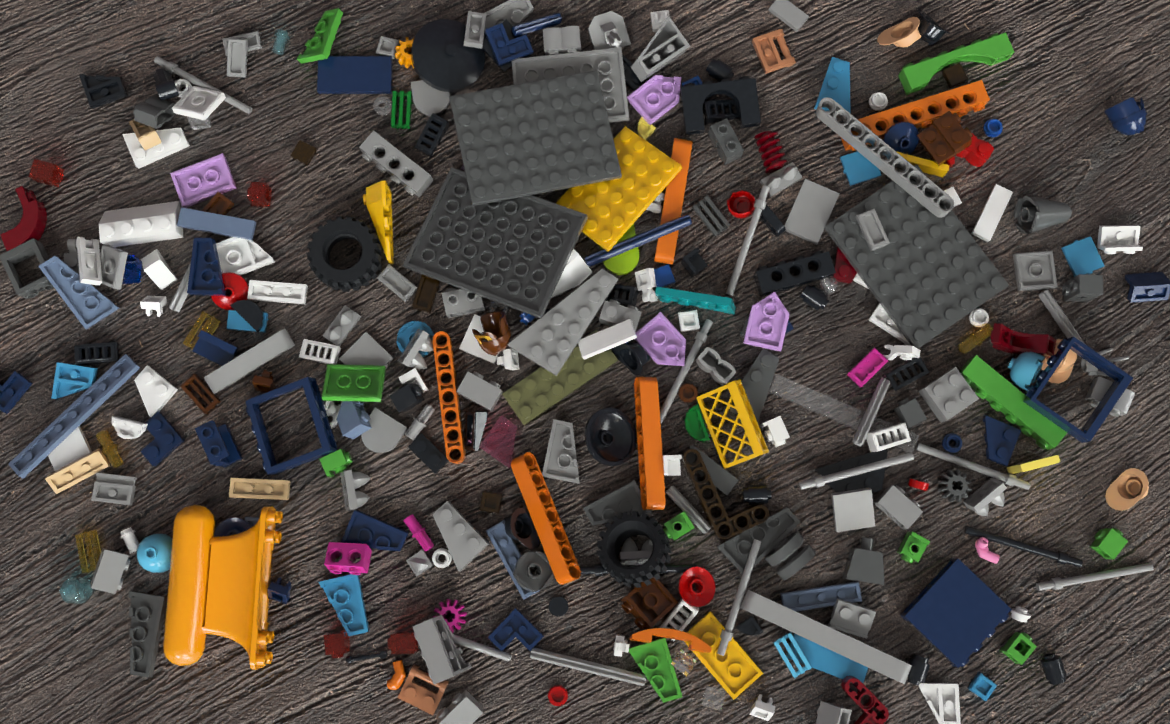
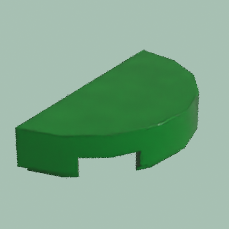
M696 404L690 408L685 416V429L695 440L701 442L710 441L699 406Z

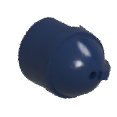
M1129 98L1104 110L1114 130L1124 135H1134L1144 131L1147 111L1144 108L1142 98H1140V102H1136L1134 98Z

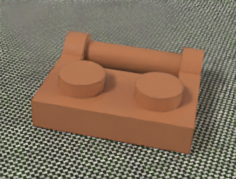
M778 29L752 39L765 74L784 67H790L796 63L784 39L783 29ZM773 39L777 40L784 56L783 60L779 56Z
M413 665L398 698L434 715L448 687L449 681L444 680L433 684L428 673ZM417 677L438 687V693L414 682V678Z

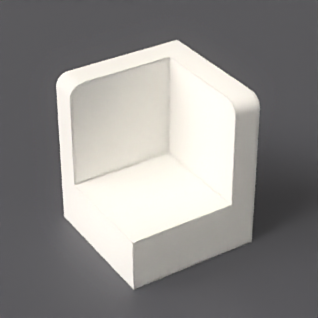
M416 368L398 377L404 386L416 383L423 393L429 391Z
M663 455L664 476L681 475L680 460L683 459L682 455Z

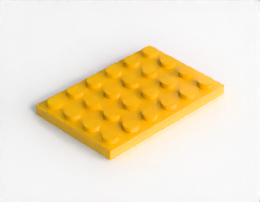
M626 126L613 139L622 177L571 187L556 202L558 205L587 214L588 219L582 229V233L607 252L611 250L682 169L678 162Z

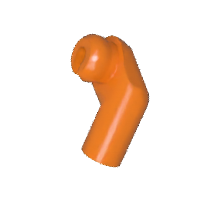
M402 660L392 662L395 674L387 681V688L390 690L400 688L406 679Z

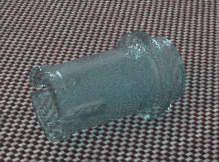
M278 29L275 32L276 38L272 52L279 55L284 54L286 41L289 40V33L287 31Z

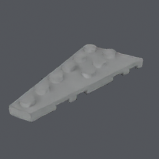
M601 269L542 316V319L537 320L507 345L557 376L614 288L618 278Z

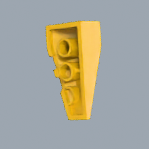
M380 181L366 187V194H363V202L367 206L385 256L390 264H394L392 192L386 181Z

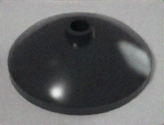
M604 408L596 411L589 418L585 427V443L592 457L599 463L606 466H618L627 462L633 455L637 443L636 430L632 421L625 413L615 408Z

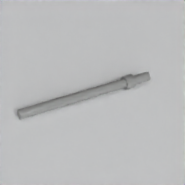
M159 56L155 57L154 63L162 66L172 75L176 74L198 87L222 92L182 70L172 61L168 62ZM224 93L226 97L224 99L225 102L247 114H251L252 108Z
M762 186L759 198L755 200L753 206L755 209L726 291L728 295L733 296L761 212L766 207L767 202L765 201L770 189L768 186Z
M706 319L700 332H697L694 338L696 340L685 360V364L682 366L660 409L661 424L702 343H705L708 338L707 334L713 324L709 319Z
M918 443L916 446L918 451L1004 481L1006 485L1012 487L1015 485L1029 490L1031 486L1030 482L1018 479L1016 475L993 470Z
M911 452L825 476H813V479L799 482V487L801 490L814 486L816 488L822 487L829 482L912 461L914 456Z
M756 539L753 541L725 629H722L720 634L721 641L717 650L719 655H725L728 643L732 640V630L762 541Z
M1152 563L1062 579L1056 577L1051 578L1050 581L1036 583V589L1038 591L1047 589L1059 590L1063 589L1064 586L1153 571L1154 567Z

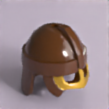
M503 311L489 312L480 317L484 332L480 333L472 329L473 335L481 349L492 356H496L499 352L504 351L511 337V331Z

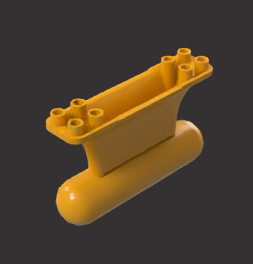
M197 504L188 505L177 513L173 527L163 643L164 655L171 663L186 666L197 662L205 650L206 634L223 636L243 646L249 655L250 668L253 670L263 668L266 664L272 663L273 652L266 651L267 644L274 641V631H268V587L271 578L274 543H280L282 537L281 531H275L276 523H282V511H276L275 507L265 506L261 510L259 520L253 527L238 534L214 537V515L205 506Z

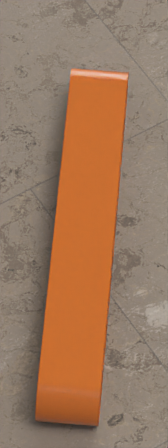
M674 138L671 158L678 162L682 169L666 186L660 225L681 217L693 143L691 140ZM679 230L658 238L654 262L673 265Z
M439 331L433 336V349L446 457L450 462L460 464L464 461L466 454L459 396L456 392L458 388L453 346L449 335L444 331ZM441 337L447 338L446 344L438 345V340ZM442 356H449L447 364H440ZM446 374L452 376L449 383L442 382V378ZM448 393L454 395V399L451 402H445L444 400L445 395ZM449 412L456 413L454 421H447V414ZM457 431L459 434L458 438L451 441L449 439L450 432ZM454 450L461 452V456L457 460L451 458V453Z
M636 377L634 380L641 506L643 510H663L666 498L658 381L656 377Z
M526 452L511 461V468L555 579L561 585L579 579L581 570L537 460L532 453Z

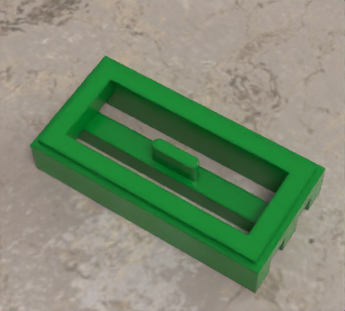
M393 91L391 128L410 129L411 91L407 93L404 91ZM397 97H400L398 124H396ZM404 97H407L406 124H403Z

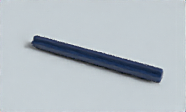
M689 214L678 217L616 243L609 252L602 249L585 256V262L588 267L689 226L692 224Z

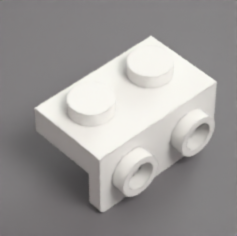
M1099 225L1097 248L1103 250L1105 254H1116V251L1134 254L1135 251H1142L1143 246L1138 245L1140 226Z

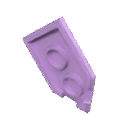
M654 75L627 96V99L649 125H652L679 103L681 77L674 76L673 78Z
M776 292L771 293L752 305L744 344L781 352L790 314Z
M659 312L636 332L637 338L635 340L644 348L656 364L684 366L686 339L662 312Z

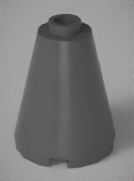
M1034 196L1020 198L1014 210V218L1017 217L1018 223H1015L1016 227L1024 234H1030L1067 222L1072 215V210L1067 203Z

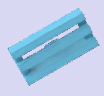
M790 632L773 642L793 678L811 669L810 664ZM789 638L790 642L792 643L793 647L798 653L800 659L805 665L804 667L800 665L799 661L797 660L796 656L791 650L786 639ZM782 642L798 668L797 671L793 669L779 643Z

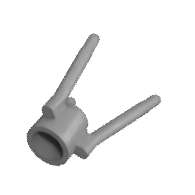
M1108 348L1097 353L1100 355H1104L1108 352L1113 351V348ZM1129 356L1108 358L1107 360L1117 362L1128 360ZM1081 359V368L1084 373L1088 372V376L1099 375L1109 377L1104 372L1098 371V368L1085 359Z

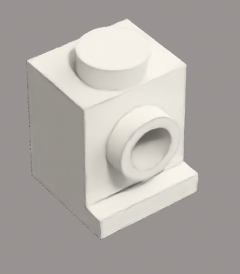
M781 416L760 425L761 429L765 427L766 431H764L766 439L768 442L771 441L775 447L786 444L785 439L790 437Z

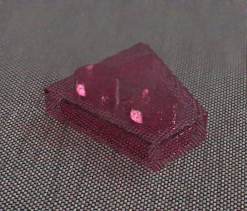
M501 415L479 448L510 468L517 426Z

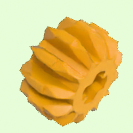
M406 36V41L400 40V46L395 47L397 52L395 57L399 59L398 62L401 66L405 64V68L408 69L410 65L413 67L409 52H411L415 37L409 40Z

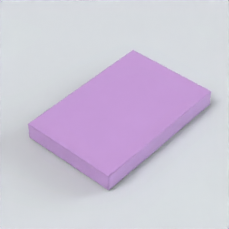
M223 153L170 173L183 208L213 198L217 192L223 194L237 189Z

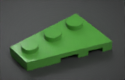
M666 638L629 648V653L663 703L682 697Z

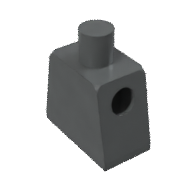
M862 537L861 549H850L842 579L884 585L883 553L873 551L874 539Z

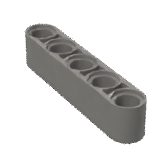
M283 329L208 374L204 379L212 392L216 394L295 346V343L286 329Z

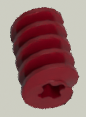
M765 131L754 137L757 140V146L760 147L758 150L762 154L763 166L767 167L766 173L775 172L787 163V160H781L785 153L778 152L783 147L776 146L780 142V139H774L778 132Z

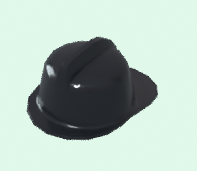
M916 7L917 12L922 16L918 30L923 41L934 45L945 33L950 34L924 11Z
M623 343L611 348L616 358L634 375H640L643 370L642 366L650 360V356L638 343Z
M524 508L515 509L511 515L503 519L506 534L510 538L518 540L528 549L539 547L541 541L530 514Z

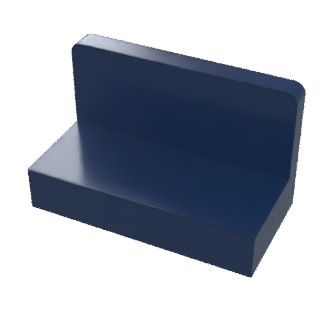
M1163 272L1125 275V279L1130 285L1127 297L1130 303L1168 300L1170 280Z
M203 330L197 336L199 339L193 348V352L221 366L233 360L238 350L237 347Z

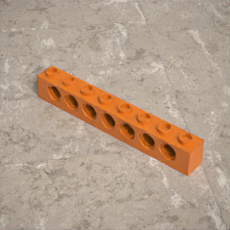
M980 80L857 120L880 139H883L887 130L894 125L893 120L909 122L916 128L922 127V129L933 125L934 120L948 111L952 114L957 113L959 117L966 115L969 111H981L990 99L983 81ZM963 98H966L969 103H966ZM946 104H950L952 109L948 108ZM928 109L933 110L935 114H931ZM911 115H915L918 120H914ZM876 126L882 127L883 131L877 130ZM851 131L853 135H858L856 131ZM841 138L845 151L850 149L856 151V149Z

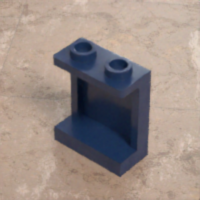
M211 420L195 428L210 464L227 467L243 459L227 424L217 427L215 421Z

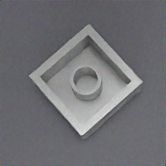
M956 367L948 370L918 391L941 423L948 421L979 399Z

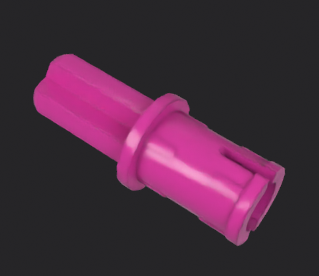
M414 514L403 520L413 534L412 538H416L425 552L433 548L434 543L425 532L426 528H422Z

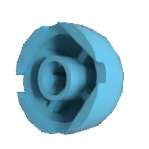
M1024 352L1016 359L1012 358L1008 365V368L1011 369V381L1019 388L1027 391L1030 388L1028 385H1030L1031 381L1035 382L1043 365L1040 360H1044L1045 356L1034 352Z
M153 534L145 537L137 548V560L141 567L152 573H162L170 570L172 538L167 534Z

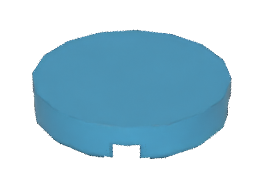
M410 321L404 324L397 334L399 350L403 353L418 329L427 332L433 341L434 333L432 329L421 321ZM420 350L418 351L422 355V357H425L430 353L423 352Z

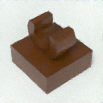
M264 370L262 377L254 375L252 383L256 391L267 393L276 389L273 376H271L272 372Z

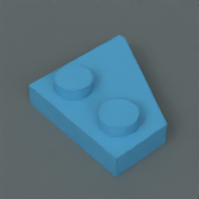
M57 362L51 399H58L87 390L96 382L98 368Z

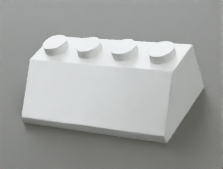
M180 201L105 211L99 222L100 243L112 247L184 238L183 228L177 226L181 210Z

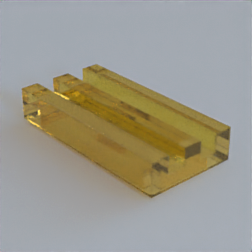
M202 311L182 344L191 349L194 348L199 337H196L192 344L190 342L205 318L208 319L200 331L206 332L207 330V333L213 335L221 321Z
M97 530L75 535L82 574L95 571L101 554ZM83 537H85V542H86V547H87V548H86V551H87V555H88V557H89V563H90V567H89V568H88V564H87V559H86V554H85V549H84V544H83V539H82Z

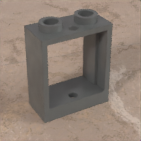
M34 238L0 255L2 264L17 295L25 299L34 298L39 292L54 288L46 276L23 286L14 265L35 254L40 264L50 259L43 244Z

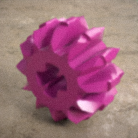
M451 599L446 600V605L441 601L439 605L442 609L435 608L434 611L443 616L452 633L454 632V626L457 630H460L461 626L458 622L466 623V620L462 619L461 616H466L467 612L461 613L460 611L465 606L462 604L457 607L458 600H455L453 605L451 604ZM448 610L451 611V614H455V617L452 618L453 621L446 618V614L449 613Z

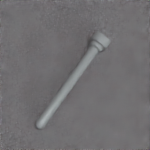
M455 634L451 638L456 644L505 661H510L512 658L511 654Z

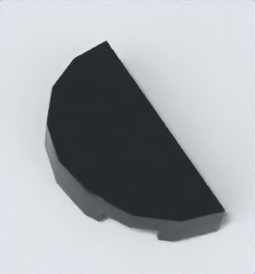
M240 300L230 305L259 333L263 327L264 318L263 311L257 304L249 300Z

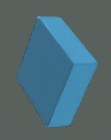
M978 672L968 689L982 700L987 701L997 684Z

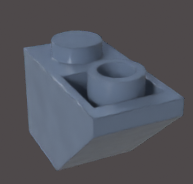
M342 402L337 422L343 436L355 439L372 428L369 422L370 417L363 407L364 402Z

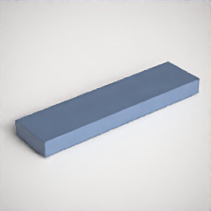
M181 207L177 226L253 240L257 222Z
M501 521L487 529V535L523 600L535 594L536 592L523 589L513 576L515 563L522 555L514 540L506 534L504 522Z
M859 581L780 593L782 605L794 611L834 606L837 598L851 603L862 601Z

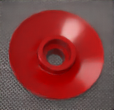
M230 272L223 273L222 278L225 291L230 289L232 295L211 296V298L218 307L224 310H234L230 305L236 301L248 300L249 286L240 275Z
M691 567L685 570L678 584L680 596L690 606L702 607L707 605L715 594V581L712 575L701 567ZM692 584L696 585L695 591L692 589Z

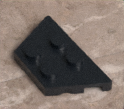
M888 450L870 452L815 469V472L818 475L825 476L887 459ZM885 468L826 484L836 493L869 487L872 489V493L883 489Z

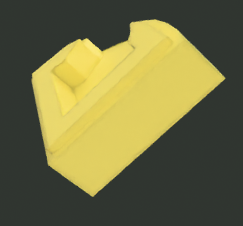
M641 117L638 122L637 132L640 137L647 140L656 130V127L649 125Z

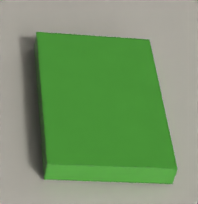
M327 364L322 392L323 401L381 402L386 372L385 366Z

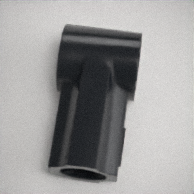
M163 68L157 69L153 77L160 101L179 96L169 71Z

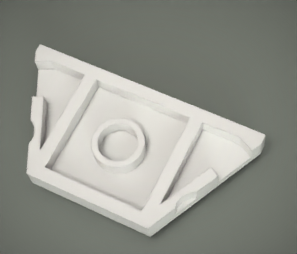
M232 237L216 243L222 274L230 272L241 276L275 262L253 240Z

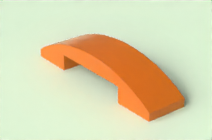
M653 628L632 634L629 639L651 643L652 636L687 641L689 642L688 650L711 653L712 650L708 644L696 636L669 628Z

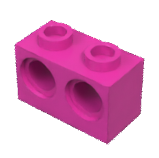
M329 542L324 565L333 574L349 572L352 575H361V573H368L372 550L367 544ZM342 556L338 562H335L337 557ZM361 557L359 562L354 563L356 558Z

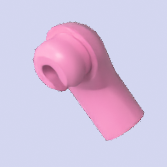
M985 537L977 539L975 548L978 556L997 564L1000 555L989 551V541Z

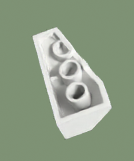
M574 249L551 298L579 286L592 274L591 269Z

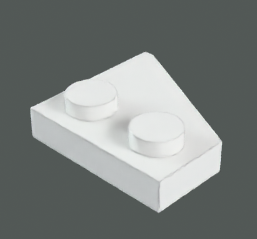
M148 365L134 380L150 417L160 412L178 390Z
M958 683L919 684V688L939 724H961Z

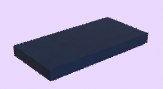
M328 56V59L318 60L317 92L318 94H392L393 58L392 56Z

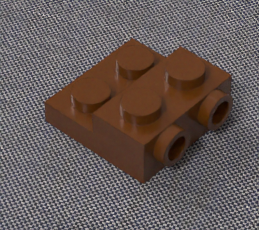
M946 112L934 120L933 125L917 135L918 140L938 166L972 145L971 137L973 135L967 127L963 129L959 124L962 121L957 113Z
M654 577L650 579L652 584L647 586L644 582H641L642 587H634L621 599L623 610L628 614L631 613L636 618L634 622L640 629L644 628L647 630L652 628L678 604L659 579L656 581Z

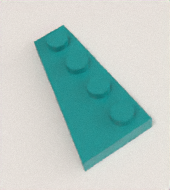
M656 287L655 294L662 302L671 303L672 301L684 306L691 305L735 315L736 306L732 298Z

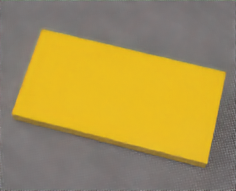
M709 611L686 633L696 636L712 648L711 653L693 651V653L734 700L758 679L763 672L733 637L728 643L725 655L717 654L721 641L720 634L722 629L724 630L725 628Z

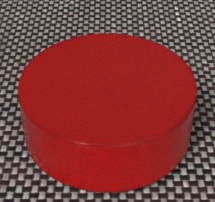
M909 478L908 485L910 487L924 491L928 490V483Z
M562 685L551 687L548 692L549 702L554 706L565 704L568 699L566 688Z

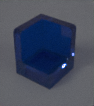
M134 254L127 255L122 284L139 283L141 280L142 261Z

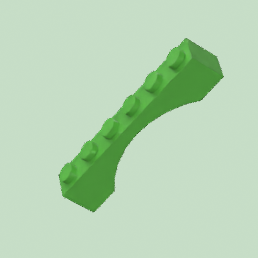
M996 33L989 36L986 40L978 39L969 46L961 45L949 53L944 51L939 53L937 57L924 58L920 63H909L903 67L898 76L906 95L923 90L930 79L945 67L960 62H979L992 66L1008 60L1014 54V50L1006 33L1000 35Z

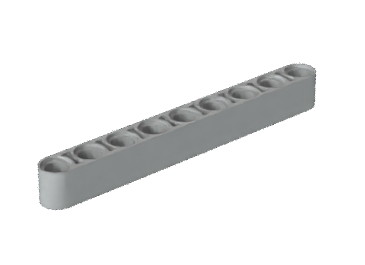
M826 97L820 101L816 109V116L932 214L942 218L953 209L954 200L835 100ZM822 107H827L830 111H824ZM836 119H841L844 123H839ZM851 131H856L858 135H853ZM866 143L872 144L873 148L867 147ZM880 155H885L888 160L882 159ZM895 167L901 168L902 172L896 171ZM910 179H914L917 184H912ZM924 191L930 192L932 197L926 196ZM939 204H944L946 209H942Z
M747 590L740 607L741 609L905 684L912 665L753 591Z

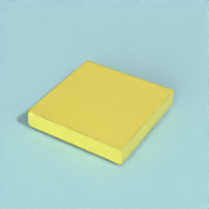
M1054 455L1006 468L1008 473L1015 474L1059 463L1060 458L1059 455Z

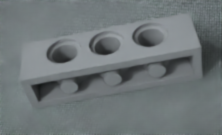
M374 130L359 147L362 152L361 156L365 160L376 163V168L379 171L390 174V179L398 185L400 183L404 185L405 191L412 196L415 194L420 198L433 182V178L428 172ZM379 152H385L383 157H377ZM400 163L397 168H391L392 164ZM408 174H414L412 179H405Z

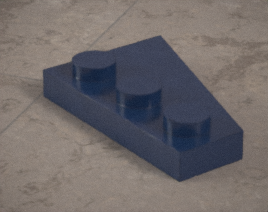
M194 238L187 293L190 295L226 296L216 242L212 238Z
M356 509L351 516L341 543L367 544L370 548L377 550L402 551L409 532Z

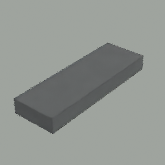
M692 444L690 449H695L700 453L714 486L727 496L739 480ZM689 452L686 456V460L689 463L695 461V454L693 452ZM701 470L696 471L701 477L704 476Z

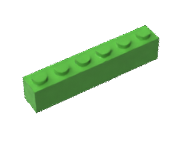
M977 355L971 357L959 371L969 386L975 390V394L978 397L986 399L991 403L990 406L994 410L1002 412L1006 416L1007 421L1018 425L1021 428V432L1028 437L1034 438L1036 444L1042 449H1054L1067 434L1066 431L1023 402L1027 396Z

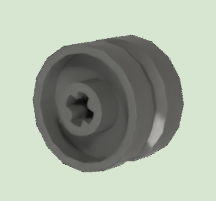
M799 531L792 533L779 542L765 557L770 566H777L781 563L776 573L782 580H786L798 572L817 553L811 545H804L799 548L805 539Z

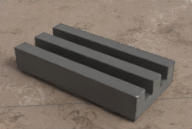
M708 196L692 206V209L714 237L730 226L729 222ZM705 203H707V205L711 208V210L714 212V214L718 217V219L722 222V224H723L724 226H722V225L718 222V220L715 218V216H714V215L711 213V211L707 208V206L705 205ZM699 207H702V209L706 212L709 218L717 226V231L711 225L708 219L704 216V214L700 211Z

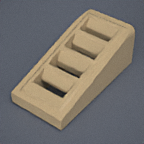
M134 119L129 122L144 150H148L161 143L153 127L134 121Z

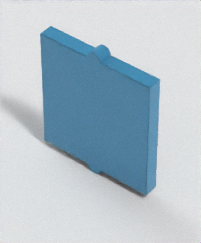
M858 151L840 157L844 168L843 173L846 174L850 186L881 176L880 170Z
M1091 236L1080 241L1075 240L1072 244L1061 248L1074 277L1079 274H1091L1094 270L1105 266Z

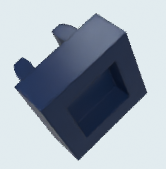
M278 578L276 583H270L268 598L287 604L290 599L291 582L289 581L286 586H281L282 578Z

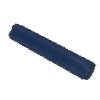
M554 13L514 25L512 33L517 37L561 23L562 17L560 13Z

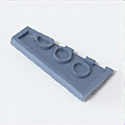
M53 256L38 266L86 330L120 309L93 285L80 283V275L59 257Z

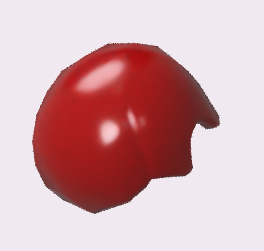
M743 190L733 192L730 198L727 199L728 211L736 218H747L754 212L755 197L750 192Z

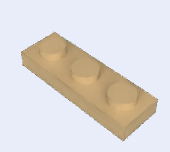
M100 448L47 475L45 480L53 491L58 494L109 467L110 462Z
M230 478L229 497L289 500L291 481Z

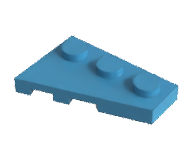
M835 57L831 58L814 109H817L823 98L828 97L835 100L851 114L850 62ZM822 107L824 111H830L827 107Z

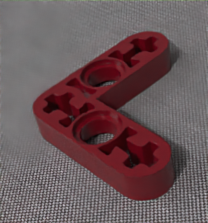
M851 675L846 676L841 683L843 691L864 711L854 724H884L889 717L888 709L860 680ZM850 682L854 683L853 685L859 690L857 693L850 688ZM867 694L870 697L869 702L863 705L861 704V697ZM873 706L880 711V717L871 709Z

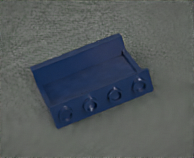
M952 558L906 607L900 616L905 621H909L951 662L952 666L959 668L966 665L969 661V656L983 646L982 642L986 637L989 638L995 633V627L1008 619V613L1012 609L958 558Z

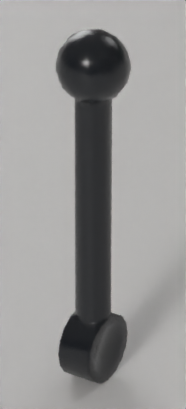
M381 651L378 654L357 657L347 656L346 662L351 664L353 661L378 657L385 659L387 652Z

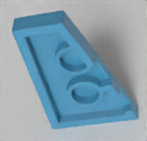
M350 574L318 582L325 591L330 604L334 607L348 636L370 632L359 575Z

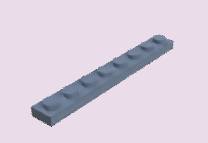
M127 354L122 356L8 465L19 477L24 479L133 376L140 367Z

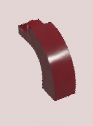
M23 186L15 189L23 208L22 219L15 228L0 234L6 251L33 238L39 241L46 227L47 212L45 205L36 199L33 191H29Z
M994 323L990 335L993 348L1017 355L1024 352H1034L1045 356V358H1050L1054 354L1056 339L1048 334L1021 333L1011 330L1003 324Z

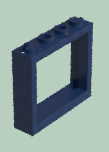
M1071 337L1066 340L1063 339L1057 346L1059 350L1048 359L1046 363L1048 366L1037 375V382L1026 391L1025 395L1027 397L1023 402L1081 443L1092 440L1133 377L1077 338ZM1070 349L1114 379V382L1081 430L1036 399Z
M306 377L245 401L247 405L246 412L251 418V428L256 435L258 441L257 448L262 455V465L267 474L281 473L338 450L316 378ZM303 387L322 448L277 464L259 404Z

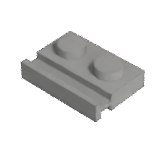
M96 473L97 478L94 482L91 501L133 505L137 477Z
M837 598L828 626L867 639L876 611Z

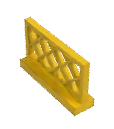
M734 380L697 397L698 404L724 469L769 452L741 380ZM723 390H729L731 395L729 402L720 399ZM710 397L715 399L712 409L705 406L704 398ZM718 401L727 405L724 414L715 411ZM730 407L738 412L736 420L727 417ZM713 414L722 417L719 427L711 422ZM725 419L734 423L731 433L722 429ZM737 425L745 430L743 438L734 435ZM720 432L729 435L726 445L718 440ZM732 437L741 441L738 451L729 447ZM744 443L751 446L754 454L747 456L741 453ZM727 450L736 454L734 461L731 463H727L725 457Z

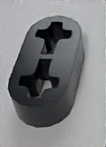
M766 205L765 209L761 212L760 219L778 237L786 231L785 226Z

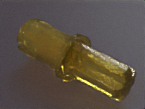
M987 323L975 333L972 332L970 337L958 345L959 351L966 354L977 345H982V341L991 335L992 326Z
M107 430L99 432L96 438L103 449L102 453L107 455L114 468L121 466L123 460L117 451V444H114Z

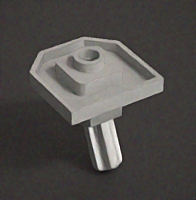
M609 11L593 17L588 27V32L594 50L619 48L631 44L622 16Z

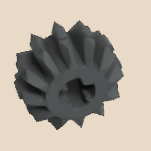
M947 470V474H941L943 480L937 481L939 485H942V488H938L937 491H943L942 498L948 497L949 502H954V500L961 502L962 498H968L966 492L972 491L970 487H967V484H970L972 481L965 480L967 474L961 475L960 470H955L954 472ZM955 482L957 484V486H955L957 487V489L953 490L952 486L954 485H952V483Z

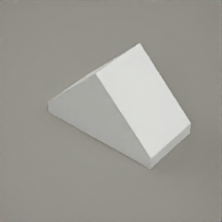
M158 249L141 259L143 270L161 290L178 280Z

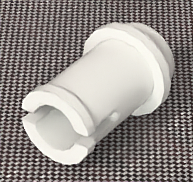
M131 527L120 532V539L123 538L129 554L136 552L139 546V542L134 534L136 531L132 530Z

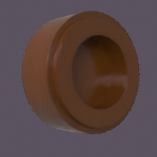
M690 383L683 384L678 391L680 400L685 403L693 402L698 395L697 388Z

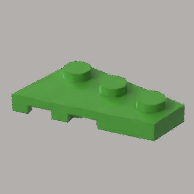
M339 8L324 12L314 29L316 34L311 40L306 42L305 46L307 49L304 54H299L296 59L301 64L328 59L343 15Z

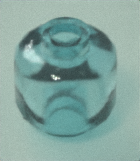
M68 578L60 588L62 600L71 604L85 603L93 592V589L89 587L90 582L85 578Z

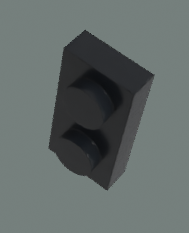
M422 433L408 446L435 474L449 462L447 457Z

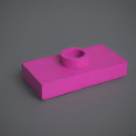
M874 347L847 375L861 388L888 360Z

